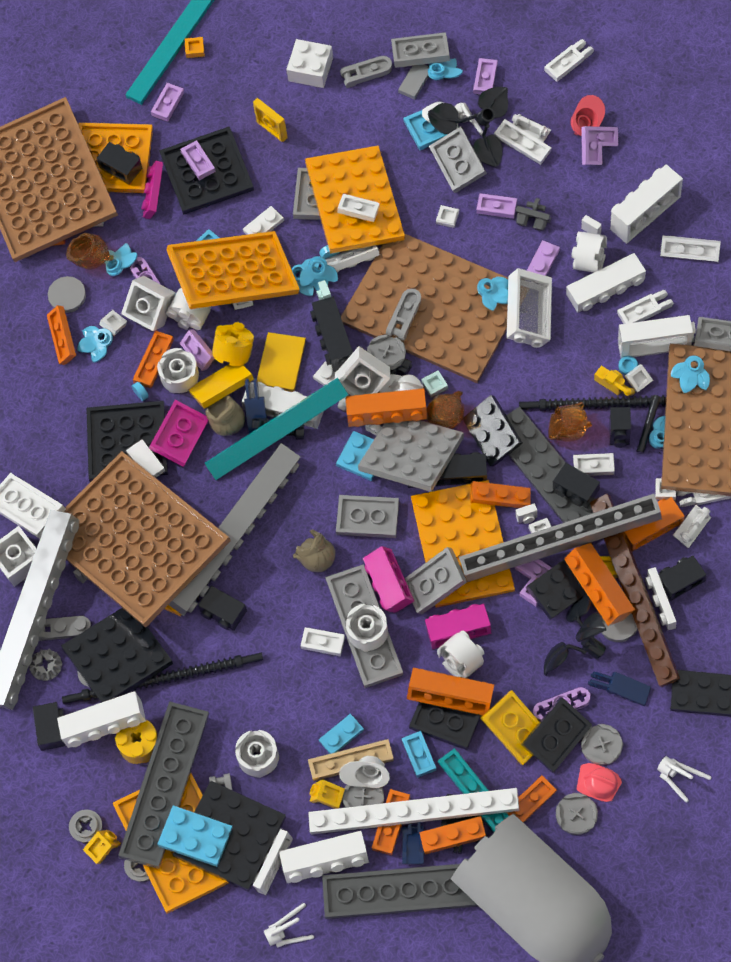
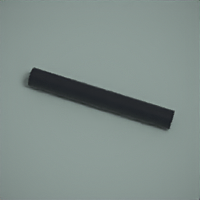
M653 395L637 452H645L660 396Z

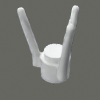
M459 103L455 106L458 111L457 120L472 116L466 103ZM469 120L473 123L477 131L482 136L483 130L480 128L476 120Z
M667 756L662 759L657 768L661 772L660 777L685 802L689 801L688 798L669 776L673 778L678 772L689 779H693V776L686 772L689 771L711 780V776Z
M305 903L264 930L270 946L276 944L278 948L286 944L314 939V935L282 940L285 937L283 930L299 922V918H295L282 926L281 924L306 906Z

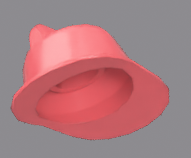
M587 95L578 103L570 122L575 135L582 136L581 127L584 126L600 127L605 115V105L599 97Z
M587 763L580 767L577 790L586 796L608 802L612 801L622 781L614 771L597 764Z

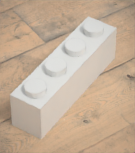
M635 253L568 285L566 287V295L577 313L582 310L588 311L594 304L598 302L604 303L610 296L616 293L618 295L622 294L632 285H640L645 279L646 270Z
M249 382L251 398H255L254 383ZM258 382L259 397L265 398L266 415L270 417H277L307 397L296 391L288 392L280 387H269L264 383ZM246 391L242 399L243 410H245L244 399H247ZM323 412L304 423V426L318 429Z
M135 691L57 718L61 739L68 748L78 747L82 743L98 740L102 736L118 733L120 730L128 727H136L146 721L142 701Z
M361 831L279 851L287 883H297L303 879L316 878L326 873L340 872L346 868L360 867L363 864L369 863Z

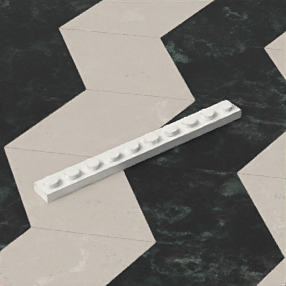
M517 788L313 811L309 812V828L311 835L520 811Z

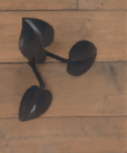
M493 87L485 90L478 98V105L482 110L477 114L457 120L458 111L452 104H438L428 111L429 121L440 133L449 134L457 129V123L476 119L477 123L485 128L482 133L483 138L477 139L474 142L473 148L482 163L497 167L502 158V144L498 137L493 134L486 137V133L490 127L489 123L494 118L504 116L507 112L508 88Z
M587 594L573 603L566 614L568 622L571 623L576 620L581 626L576 634V640L581 642L582 648L571 644L566 645L564 642L555 645L547 654L544 662L545 676L565 661L569 653L568 649L579 651L582 654L588 653L595 659L601 657L605 652L606 646L594 637L606 631L602 615L596 612L590 615L584 622L581 621V616L585 615L591 606V600Z

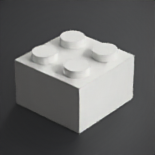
M296 39L287 67L288 81L324 88L333 60L332 46Z
M145 276L132 280L121 314L155 331L165 325L167 319L166 312L176 292Z
M358 346L335 373V379L338 377L347 393L351 396L378 393L390 379V367Z
M19 526L0 539V569L14 587L26 579L36 552V547Z

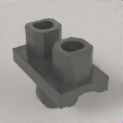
M536 198L534 203L527 202L526 207H530L532 210L521 206L516 207V223L521 226L527 227L530 217L536 219L533 228L544 231L547 223H550L552 218L549 214L538 211L545 212L546 206L540 205L541 200L539 198Z

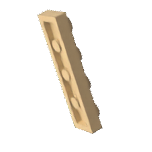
M389 739L308 759L313 781L339 775L341 767L345 764L359 761L365 756L378 757L384 763L394 761Z

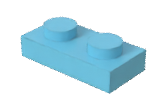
M349 714L322 736L319 742L329 754L336 753L362 733L364 728Z
M421 731L401 738L417 778L436 771V766Z

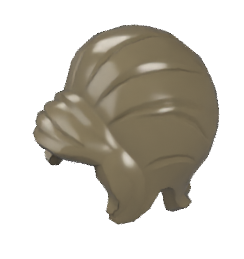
M230 396L220 399L207 407L205 411L211 428L220 436L235 435L244 426L245 415L243 409Z
M312 529L309 532L314 538H308L301 546H297L293 559H297L303 567L311 572H323L333 564L336 556L335 548L330 541L325 539L322 533Z

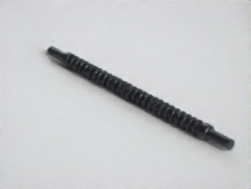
M651 395L650 398L647 396L645 398H642V396L630 398L628 396L627 399L624 396L622 399H619L618 396L616 399L613 397L611 399H608V397L596 399L594 397L593 400L590 397L588 400H585V398L582 400L579 398L577 400H574V398L563 400L561 398L560 401H557L556 398L554 401H551V399L549 401L539 399V401L519 402V407L521 409H539L540 411H546V409L551 411L552 408L555 410L557 408H560V410H563V408H566V410L577 408L579 410L580 407H583L584 410L586 407L589 409L591 407H594V409H597V407L608 409L609 406L611 408L614 406H628L630 408L631 406H634V408L639 406L641 408L643 405L647 408L651 404L653 396ZM662 395L659 401V405H662V407L666 405V397Z
M262 652L247 656L236 655L233 659L229 657V660L224 658L223 661L218 659L216 663L214 661L211 664L206 662V665L201 663L200 666L195 665L194 668L189 666L188 669L186 667H183V670L178 668L177 671L172 670L171 673L169 671H166V674L161 672L160 675H155L136 688L141 690L143 686L148 688V685H151V687L154 684L159 686V683L164 685L166 681L168 683H171V680L176 682L177 679L182 681V678L188 679L189 676L191 678L194 675L199 677V674L204 676L207 672L208 674H211L212 671L216 673L217 670L222 672V669L227 671L229 667L231 669L235 666L241 668L244 664L262 661L263 655ZM87 688L79 693L62 696L63 704L81 700L87 702L91 701V698L96 700V696L92 690Z

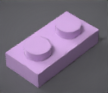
M479 58L473 94H481L485 90L494 87L498 65L497 60Z
M166 83L151 110V115L168 122L184 94V89Z
M197 140L181 148L182 155L199 180L216 172L213 164Z
M480 193L476 209L477 214L514 219L517 198Z
M542 240L527 271L547 276L560 251V247Z
M194 329L188 330L180 345L185 351L193 354L201 371L207 370L215 359L212 351Z

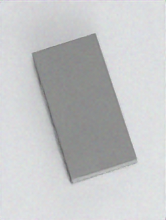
M413 65L399 87L398 93L415 100L429 77L428 69L430 67L426 65Z

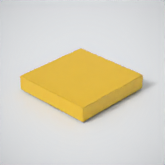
M255 99L253 106L256 122L278 140L284 142L288 138L285 119L260 99Z

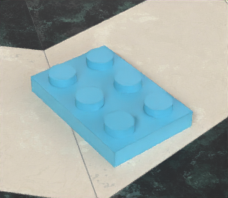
M173 805L157 845L218 867L231 834L232 826Z

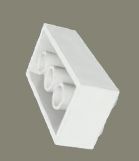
M667 164L662 168H658L650 179L644 180L635 192H630L621 204L618 203L612 208L610 230L627 244L681 197L683 178Z

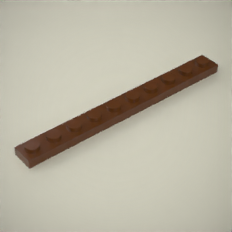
M605 494L590 502L594 513L614 507L609 494ZM621 532L603 538L623 592L635 609L632 615L659 686L664 687L680 680L625 533Z

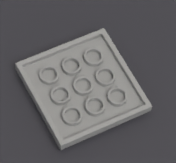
M421 420L384 423L358 464V470L432 492L462 442L464 433Z

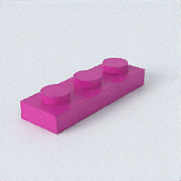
M155 161L147 169L146 177H148V182L144 190L146 198L142 203V210H144L143 218L151 219L157 210L163 162Z

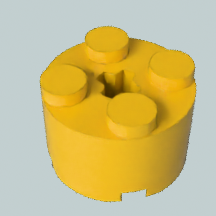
M235 322L233 325H219L216 327L212 355L218 362H230V366H241L248 362L251 356L254 336L248 329L244 328V324Z
M146 720L136 727L120 730L116 733L115 741L126 761L132 764L147 763L150 761L158 734L152 723Z

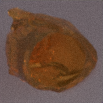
M83 233L77 238H73L66 252V257L69 261L78 267L89 270L101 266L105 261H113L114 256L109 254L105 241L100 236Z
M458 390L453 394L435 396L426 409L427 422L450 429L457 427L464 417V404L460 398L463 392Z
M583 402L556 408L555 412L551 414L548 435L551 440L570 442L583 437L587 429L592 426V423L588 421L585 410L582 408L584 407Z

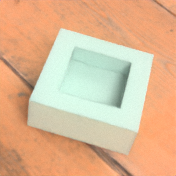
M326 281L318 282L319 290L316 291L318 299L322 300L331 297Z
M439 370L421 379L431 398L448 389V385Z

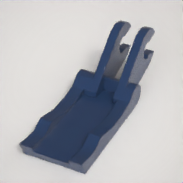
M257 378L253 380L255 398H251L249 379L245 381L247 399H244L249 434L258 429L252 428V419L267 418L265 398L259 397Z
M594 671L593 674L591 673L590 676L592 678L609 682V684L591 679L588 681L589 686L607 690L608 693L621 696L633 703L642 706L646 705L651 686L617 672H613L612 676Z
M417 822V826H412V823H408V826L402 827V864H424V849L419 833L424 831V826H421V822Z

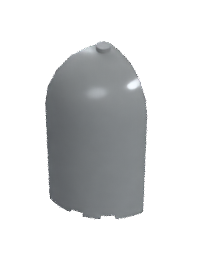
M514 814L499 823L491 837L487 838L485 836L474 847L476 852L469 859L465 858L451 877V880L539 962H601L603 960V953L608 946L612 934L611 917L604 900L587 881Z

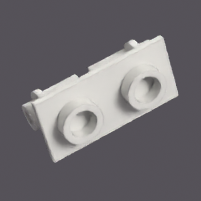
M514 114L512 118V124L543 143L551 132V129L521 116V114Z
M695 505L673 536L689 548L710 520V510L706 507L701 509Z

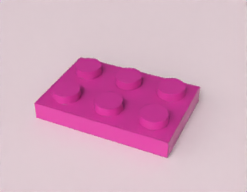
M175 400L149 449L184 467L208 422L207 416Z

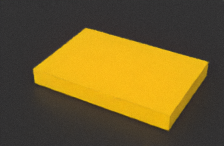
M268 332L257 376L258 382L264 383L269 387H280L284 391H295L306 338Z
M228 364L196 383L188 390L194 399L205 409L244 386L246 379H249V382H251L254 377L243 365L230 366Z
M510 690L481 717V720L521 765H524L533 755L521 744L537 726L539 721L518 696Z

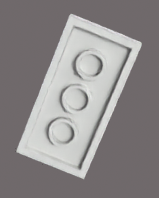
M12 473L0 484V514L39 539L41 538L50 510L60 512L66 510L62 504Z

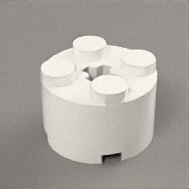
M578 231L576 238L577 247H573L572 258H574L573 269L594 273L603 268L606 256L604 248H607V237L601 234Z
M180 288L175 294L166 315L177 321L180 328L188 330L190 327L201 330L211 311V306L190 309L182 288Z
M174 348L162 355L157 368L161 382L169 392L184 393L198 383L199 371L192 353L181 348Z
M360 604L348 613L346 630L349 641L353 646L368 652L379 648L388 637L387 620L384 612L379 607Z
M465 631L456 633L437 649L439 658L442 656L445 660L442 663L444 667L456 677L467 679L484 663L482 657L484 650L478 644L475 645Z
M262 730L248 731L236 743V758L240 768L246 774L261 778L276 768L279 761V752L274 738L269 733Z

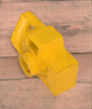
M601 365L594 374L596 382L618 396L621 392H624L626 396H633L635 394V389L625 385L623 375L617 370L609 371Z

